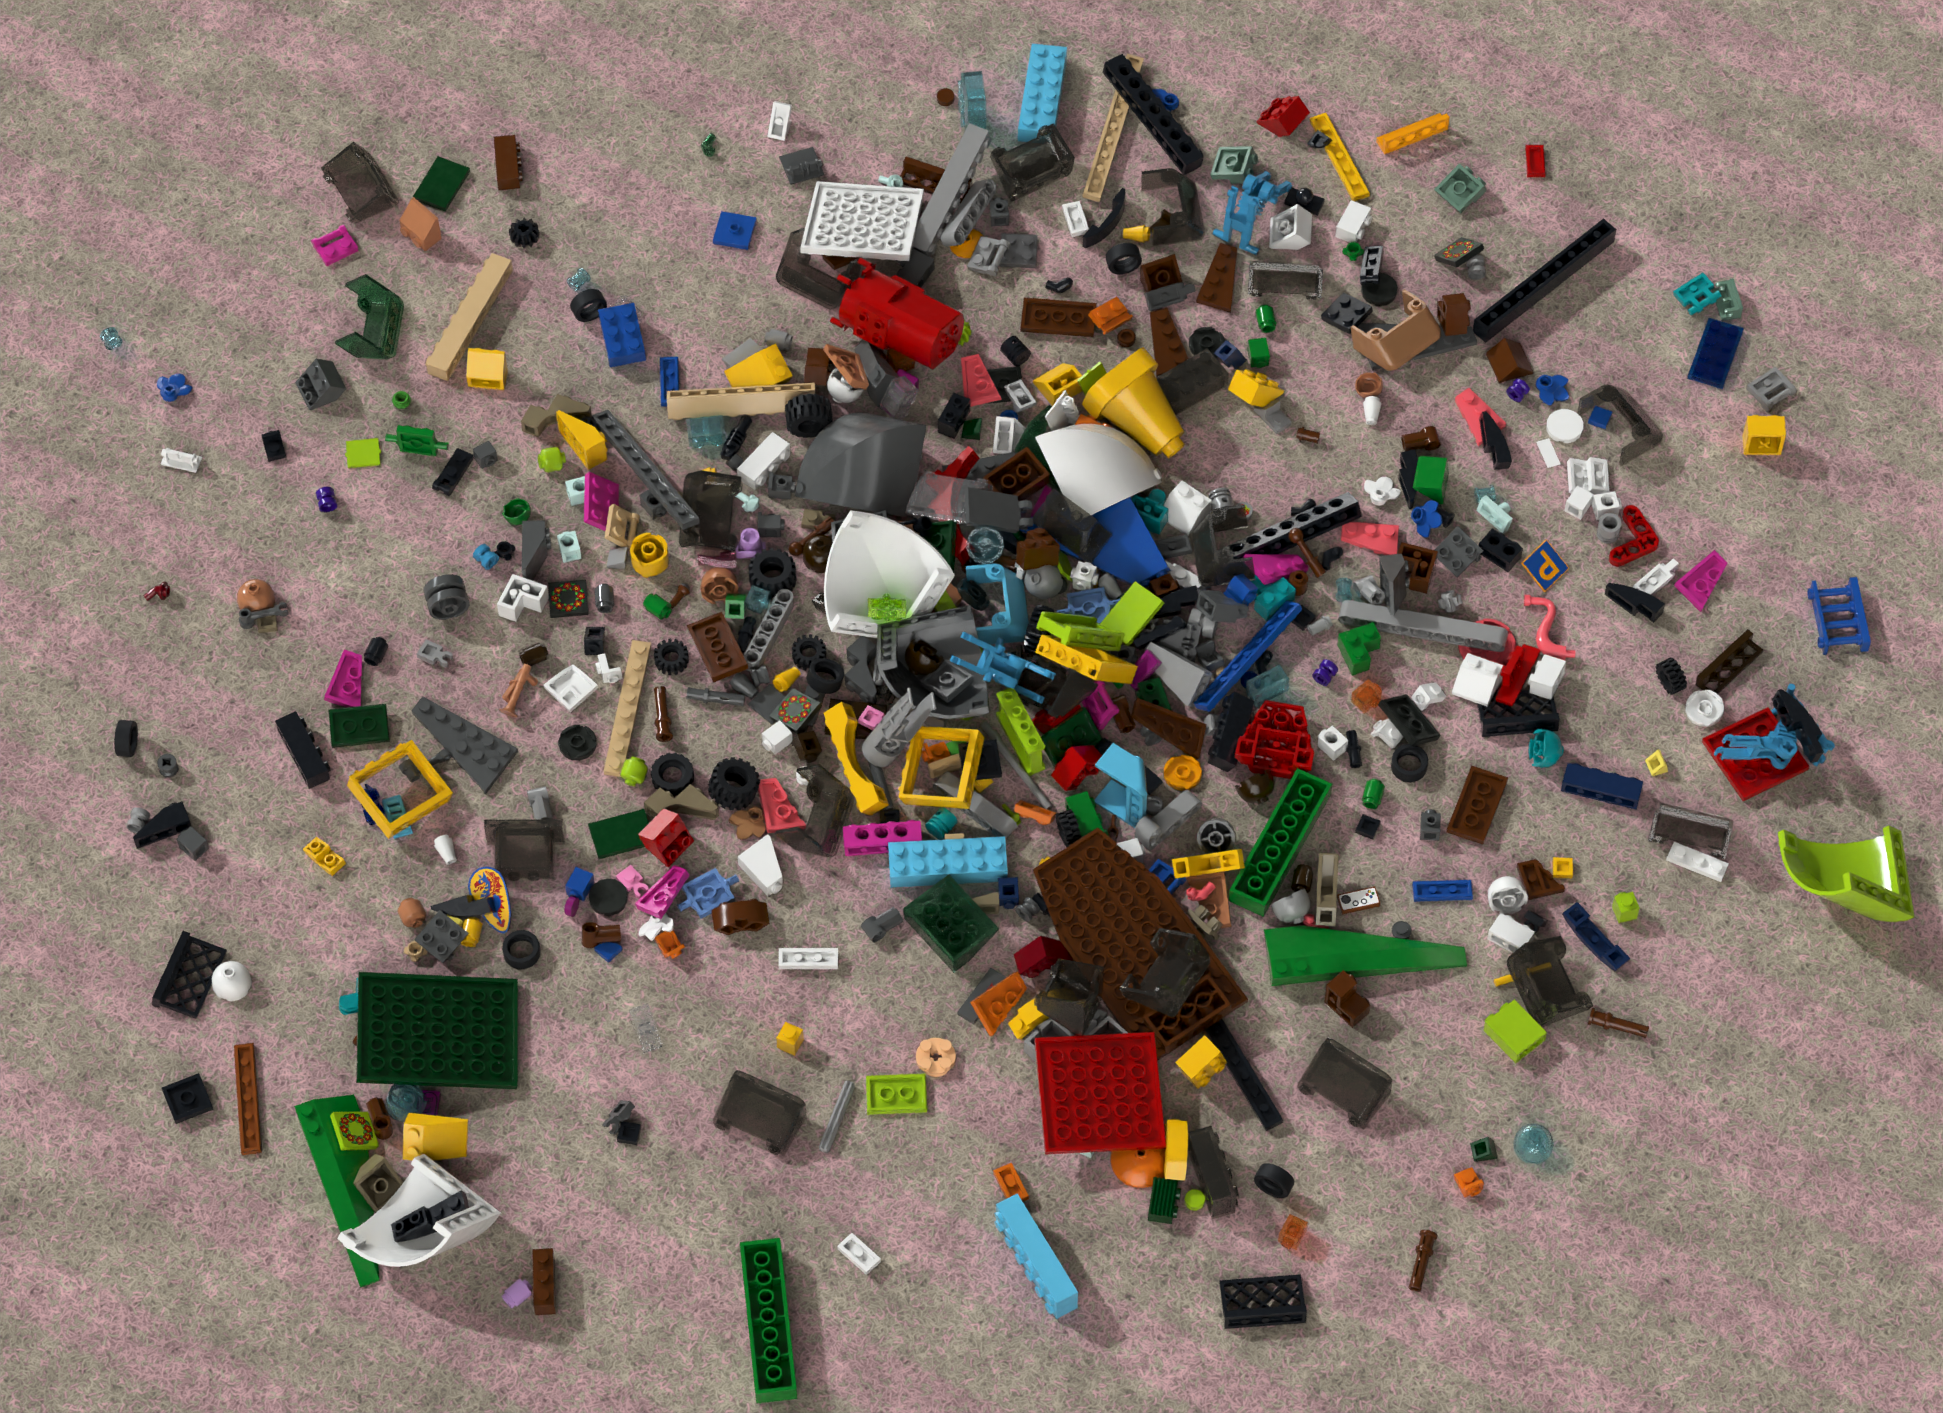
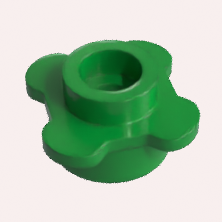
M1351 242L1346 248H1343L1342 253L1347 255L1351 261H1356L1357 257L1364 254V250L1361 249L1358 243Z

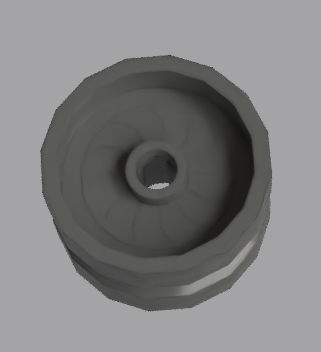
M454 574L437 576L428 581L423 588L429 614L435 619L446 620L458 617L467 611L470 606L464 581L460 576Z

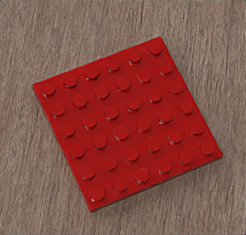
M1154 1032L1035 1038L1045 1155L1166 1148Z

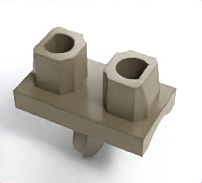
M1200 905L1195 911L1191 909L1187 911L1186 914L1197 923L1194 926L1203 939L1206 936L1203 933L1204 931L1215 940L1220 937L1217 932L1223 924L1214 916L1206 923L1204 920L1211 914L1207 908Z

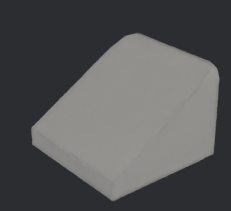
M628 547L610 550L607 568L625 570Z
M1210 713L1203 719V723L1207 724L1205 736H1212L1219 724L1217 723L1219 715Z

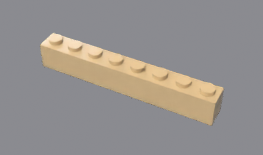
M492 253L489 259L484 261L483 269L480 273H477L473 286L468 288L466 298L460 302L457 313L451 317L450 325L444 329L440 342L435 344L434 352L426 360L425 365L427 366L428 374L446 381L449 380L512 273V260Z
M815 383L667 391L668 419L681 420L683 418L700 419L701 417L718 418L727 415L729 417H736L745 414L747 416H755L763 413L766 415L785 413V405L792 398L802 394H815Z

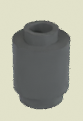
M600 584L595 588V606L600 613H609L614 607V589L608 584Z

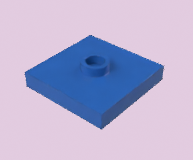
M721 211L713 237V244L748 250L757 222L756 217Z

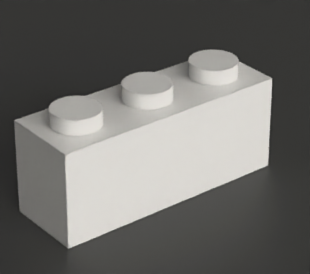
M772 432L737 468L738 479L754 490L764 485L770 472L775 473L782 461H786L791 454L790 443Z

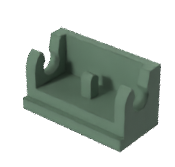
M1734 279L1715 283L1716 287L1720 288L1712 289V293L1719 291L1722 295L1716 302L1721 321L1741 318L1743 306Z

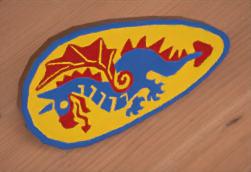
M488 866L478 868L469 878V894L473 895L474 901L485 897H493L496 913L482 916L495 930L500 933H507L511 925L512 912L505 878L496 868Z

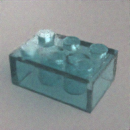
M982 71L961 73V80L957 81L960 126L964 127V131L969 123L986 129V96Z

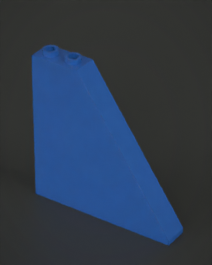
M1131 497L1079 522L1075 521L1064 499L1032 517L1033 526H1028V530H1020L1023 534L1027 535V531L1034 530L1035 528L1045 529L1060 545L1059 549L1063 553L1083 563L1089 562L1097 566L1098 570L1110 573L1111 576L1114 575L1116 579L1131 586L1136 581L1146 588L1149 586V581L1164 576L1171 571Z

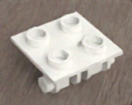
M1064 390L1052 408L1047 412L1045 418L1051 431L1068 427L1070 424L1075 425L1080 415H1078L1079 411L1074 404V399L1068 396L1066 390Z

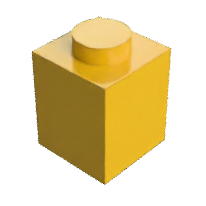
M785 1022L776 1037L777 1048L795 1056L804 1041L803 1029Z

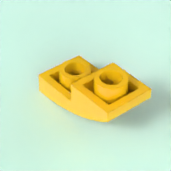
M315 837L303 848V851L331 876L346 864L342 857L333 852L330 846L318 837Z

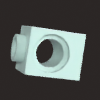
M585 476L565 481L566 492L571 506L584 503Z
M563 532L557 535L563 563L581 559L576 532Z

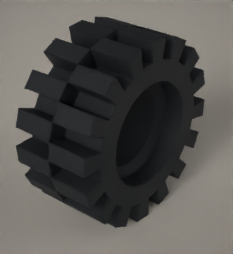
M809 634V638H806V635H802V640L798 637L797 642L794 641L792 659L799 669L803 667V670L806 671L814 660L826 658V645L816 635L814 638H812V634ZM812 648L817 653L812 657H805L802 655V651Z
M668 639L667 643L663 640L662 645L659 643L654 650V660L659 671L662 669L663 674L667 671L668 675H671V672L677 675L678 670L683 672V667L687 668V663H689L686 645L682 641L678 643V639H675L674 642H672V639ZM671 652L677 653L679 656L675 661H666L664 659V656Z
M1670 657L1656 664L1657 677L1668 694L1673 695L1687 687L1686 676L1683 674L1684 671L1681 670L1680 664L1678 665L1674 658Z
M1071 809L1055 814L1057 828L1066 847L1082 838L1077 819Z

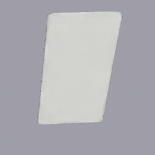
M1550 439L1537 441L1536 443L1547 467L1560 465Z

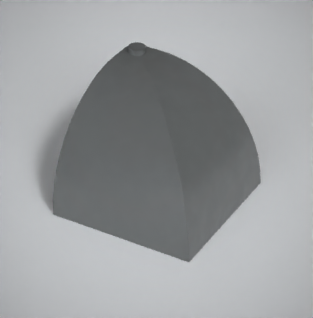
M852 413L834 420L816 436L808 448L800 467L795 496L872 512L886 510L887 514L911 517L927 425L870 413Z
M971 605L877 625V666L888 688L899 700L907 693V688H911L912 709H915L931 693L920 686V680L926 675L911 673L909 666L906 664L905 651L913 639H915V642L922 640L930 644L937 650L936 655L938 657L942 655L944 660L950 661L953 655L977 666L982 655L980 646L961 638L962 632H966L978 639ZM957 665L974 676V682L948 703L934 695L936 710L932 709L929 716L961 719L973 716L982 717L989 713L987 682L983 680L985 675Z

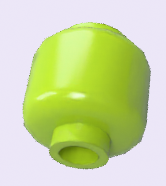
M558 447L542 449L540 454H538L539 468L547 473L560 471L563 463H566L565 453L561 452Z
M631 757V759L624 761L620 776L625 780V784L635 787L636 784L644 782L648 771V766L645 764L646 761L637 757Z

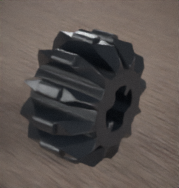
M524 217L521 221L517 219L516 223H511L509 236L511 242L515 243L516 247L520 245L523 248L526 245L532 247V243H537L540 231L538 230L537 223H533L532 218L526 221Z

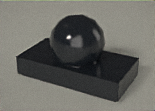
M1291 187L1284 204L1291 207L1298 204L1311 214L1318 216L1325 199L1313 195L1312 190L1309 188L1298 190Z

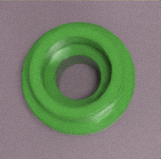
M398 391L394 394L392 403L396 408L404 409L410 405L411 398L406 392Z

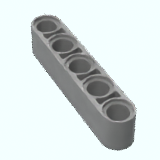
M992 179L973 183L941 234V242L944 246L949 247L964 243L996 192V184Z
M781 589L777 592L744 654L749 668L747 671L750 672L752 668L758 669L764 664L794 607L793 593L790 590Z
M946 771L933 784V788L942 797H957L960 779ZM975 790L973 791L970 809L958 808L994 836H1005V840L1018 827L1010 816Z

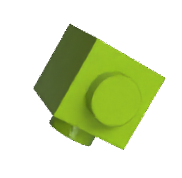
M1633 891L1628 893L1621 892L1614 896L1612 908L1618 923L1637 919L1640 908Z

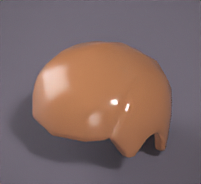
M1376 372L1361 374L1356 379L1355 389L1362 398L1369 396L1377 397L1383 389L1382 378Z

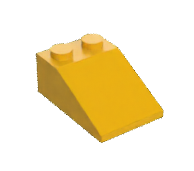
M776 343L724 371L731 387L782 385L789 382L793 376Z
M560 410L556 412L559 433L588 470L607 460L606 452H608V449L605 445L607 440L602 432L599 433L594 426Z
M408 1113L403 1129V1160L413 1161L415 1157L425 1154L431 1160L466 1157L468 1119Z

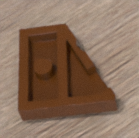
M1537 859L1517 863V870L1526 889L1528 900L1565 891L1564 885L1554 880L1553 875L1548 870H1545Z

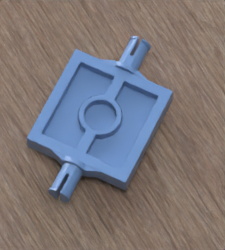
M1104 587L1067 593L1068 608L1056 611L1063 614L1095 617L1100 624L1109 614L1110 608H1113L1120 599L1109 601Z
M715 868L682 886L687 900L677 904L680 912L692 907L700 919L712 914V910L719 907V904L735 902V897L731 893L729 886L739 882L736 874L725 879Z

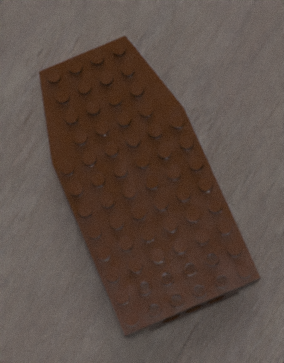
M1096 828L1033 869L1059 940L1123 1029L1128 1033L1154 1032L1157 1061L1248 1002V998L1159 877L1147 870L1141 862L1135 860L1130 853L1119 847L1114 840L1099 828Z

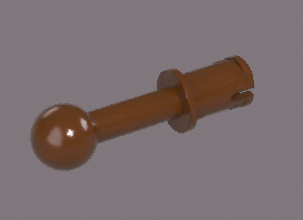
M829 516L818 526L815 525V530L800 542H792L788 548L789 553L793 556L801 555L805 543L810 538L816 535H824L831 530V522H834L833 519Z
M1299 528L1291 529L1288 535L1290 541L1297 543L1308 560L1305 564L1309 565L1316 578L1326 573L1318 560L1319 556L1314 557L1304 542L1302 530Z

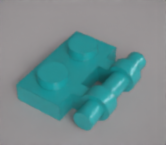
M1704 273L1699 274L1673 291V295L1683 307L1689 304L1692 305L1687 310L1691 316L1696 312L1700 313L1704 307L1716 303L1717 299L1722 297L1719 291L1711 292L1714 289V284ZM1704 295L1706 298L1699 302L1697 299Z

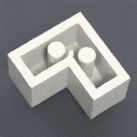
M512 574L497 603L499 616L516 622L524 607L541 613L549 599L547 586Z

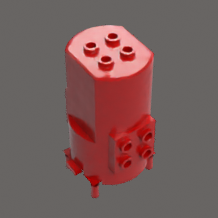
M863 258L858 259V264L866 267L861 275L862 277L865 274L864 279L858 277L852 282L851 279L841 274L837 276L838 281L848 286L851 284V290L847 288L839 309V319L832 317L830 323L840 328L844 327V331L851 328L853 329V335L883 350L889 347L932 370L954 353L964 328V316L961 312L925 295L924 289L896 275L889 277L875 270L876 264L872 266L871 262Z

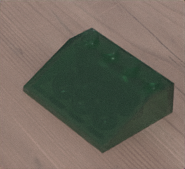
M947 875L903 908L904 919L953 973L968 963L999 930L994 922L950 875Z

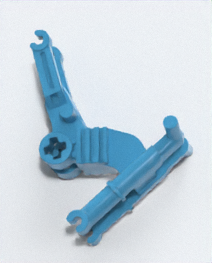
M1267 171L1256 177L1249 174L1242 186L1244 190L1242 192L1243 196H1240L1241 200L1236 205L1240 207L1237 213H1234L1239 188L1232 185L1231 190L1227 192L1229 198L1223 225L1224 232L1214 229L1213 235L1229 243L1233 229L1241 232L1239 248L1257 255L1259 248L1249 244L1256 219L1255 216L1262 215L1260 212H1263L1264 209L1262 208H1265L1266 205L1264 204L1267 201L1276 204L1278 201L1277 197L1289 192L1292 183L1285 181L1276 186L1268 182L1271 175Z
M962 632L961 638L985 649L977 666L953 655L950 658L951 662L985 675L983 680L990 683L991 679H994L998 684L1015 689L1018 694L1029 697L1041 704L1043 703L1045 697L1017 685L1021 673L1026 667L1052 680L1056 673L1009 652L1005 653L1006 647H1003L1005 639L998 637L994 647L966 632Z
M1789 684L1786 692L1798 701L1794 695L1795 685ZM1773 708L1771 710L1774 716L1779 714L1777 709ZM1780 719L1774 731H1771L1768 736H1733L1732 734H1727L1723 738L1722 743H1726L1729 740V747L1747 748L1718 747L1714 752V756L1721 753V760L1768 758L1775 768L1784 769L1797 752L1795 730L1788 732ZM1822 732L1818 741L1826 754L1828 750L1832 751L1835 744L1828 740ZM1822 754L1817 762H1814L1813 765L1818 766L1819 763L1823 764L1826 760V757Z

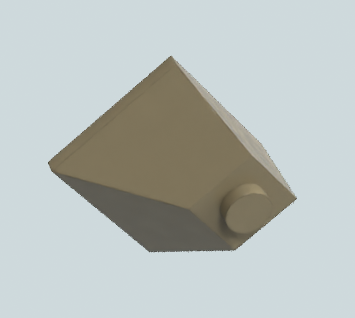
M375 1154L360 1167L353 1184L376 1213L403 1184V1181L385 1157Z

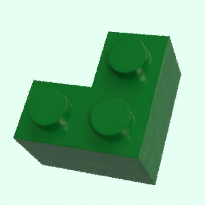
M1374 622L1338 634L1337 646L1352 676L1370 670L1371 658L1368 652L1380 649L1381 636Z

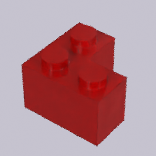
M1093 745L1070 747L1065 752V757L1062 761L1055 765V770L1051 776L1065 791L1076 790L1086 776L1099 773L1100 770L1095 767V764L1102 755Z

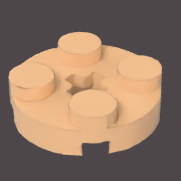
M930 1038L923 1040L916 1051L917 1066L929 1076L939 1077L947 1074L956 1062L955 1049L951 1042L946 1039ZM937 1053L941 1057L938 1058V1061H934V1058L931 1056Z

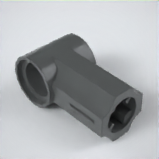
M892 907L877 917L871 916L861 924V928L872 942H877L885 936L887 931L902 923L903 919L899 911Z

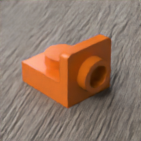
M944 741L929 747L927 743H923L921 756L923 761L928 762V764L951 756Z
M1473 1167L1454 1174V1179L1464 1197L1469 1195L1471 1197L1476 1196L1483 1190L1484 1182L1482 1179L1479 1180Z

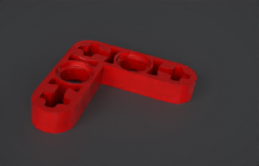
M1628 505L1624 508L1622 518L1636 539L1610 551L1609 562L1616 567L1652 553L1658 548L1659 539L1641 511L1634 505ZM1643 526L1646 530L1639 532L1636 530V527ZM1636 547L1639 552L1631 553L1629 548ZM1614 555L1621 556V559L1614 558Z

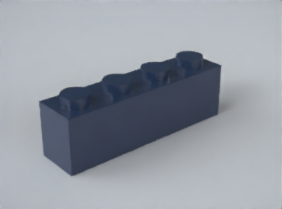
M1567 763L1561 791L1637 810L1643 781L1635 777L1629 778L1620 776L1617 773L1604 772L1597 768L1583 767L1577 763Z

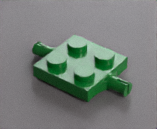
M398 425L397 435L386 433L385 441L396 442L402 452L436 456L438 449L448 450L449 447L448 442L438 441L434 430L428 428L421 429L408 425Z

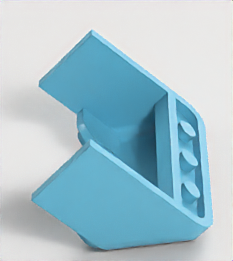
M1000 564L966 566L967 581L972 580L977 584L1002 582L1006 612L994 614L992 626L976 627L978 639L990 645L996 644L998 637L1005 639L1004 643L1023 642L1029 623L1023 579L1017 578L1015 576L1016 573Z
M1112 743L1097 761L1095 767L1125 785L1126 788L1111 779L1096 797L1095 803L1135 828L1139 820L1146 816L1147 809L1144 761L1139 756H1134Z

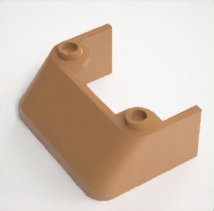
M1405 289L1402 290L1404 312L1409 317L1388 332L1380 328H1373L1365 333L1356 326H1351L1353 348L1389 371L1398 369L1441 337L1440 327L1426 303Z

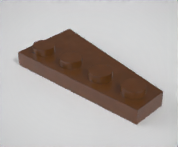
M1168 308L1150 312L1154 360L1158 363L1156 379L1190 370L1191 363Z

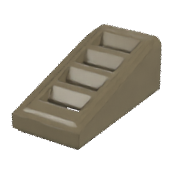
M999 892L960 902V915L999 913Z

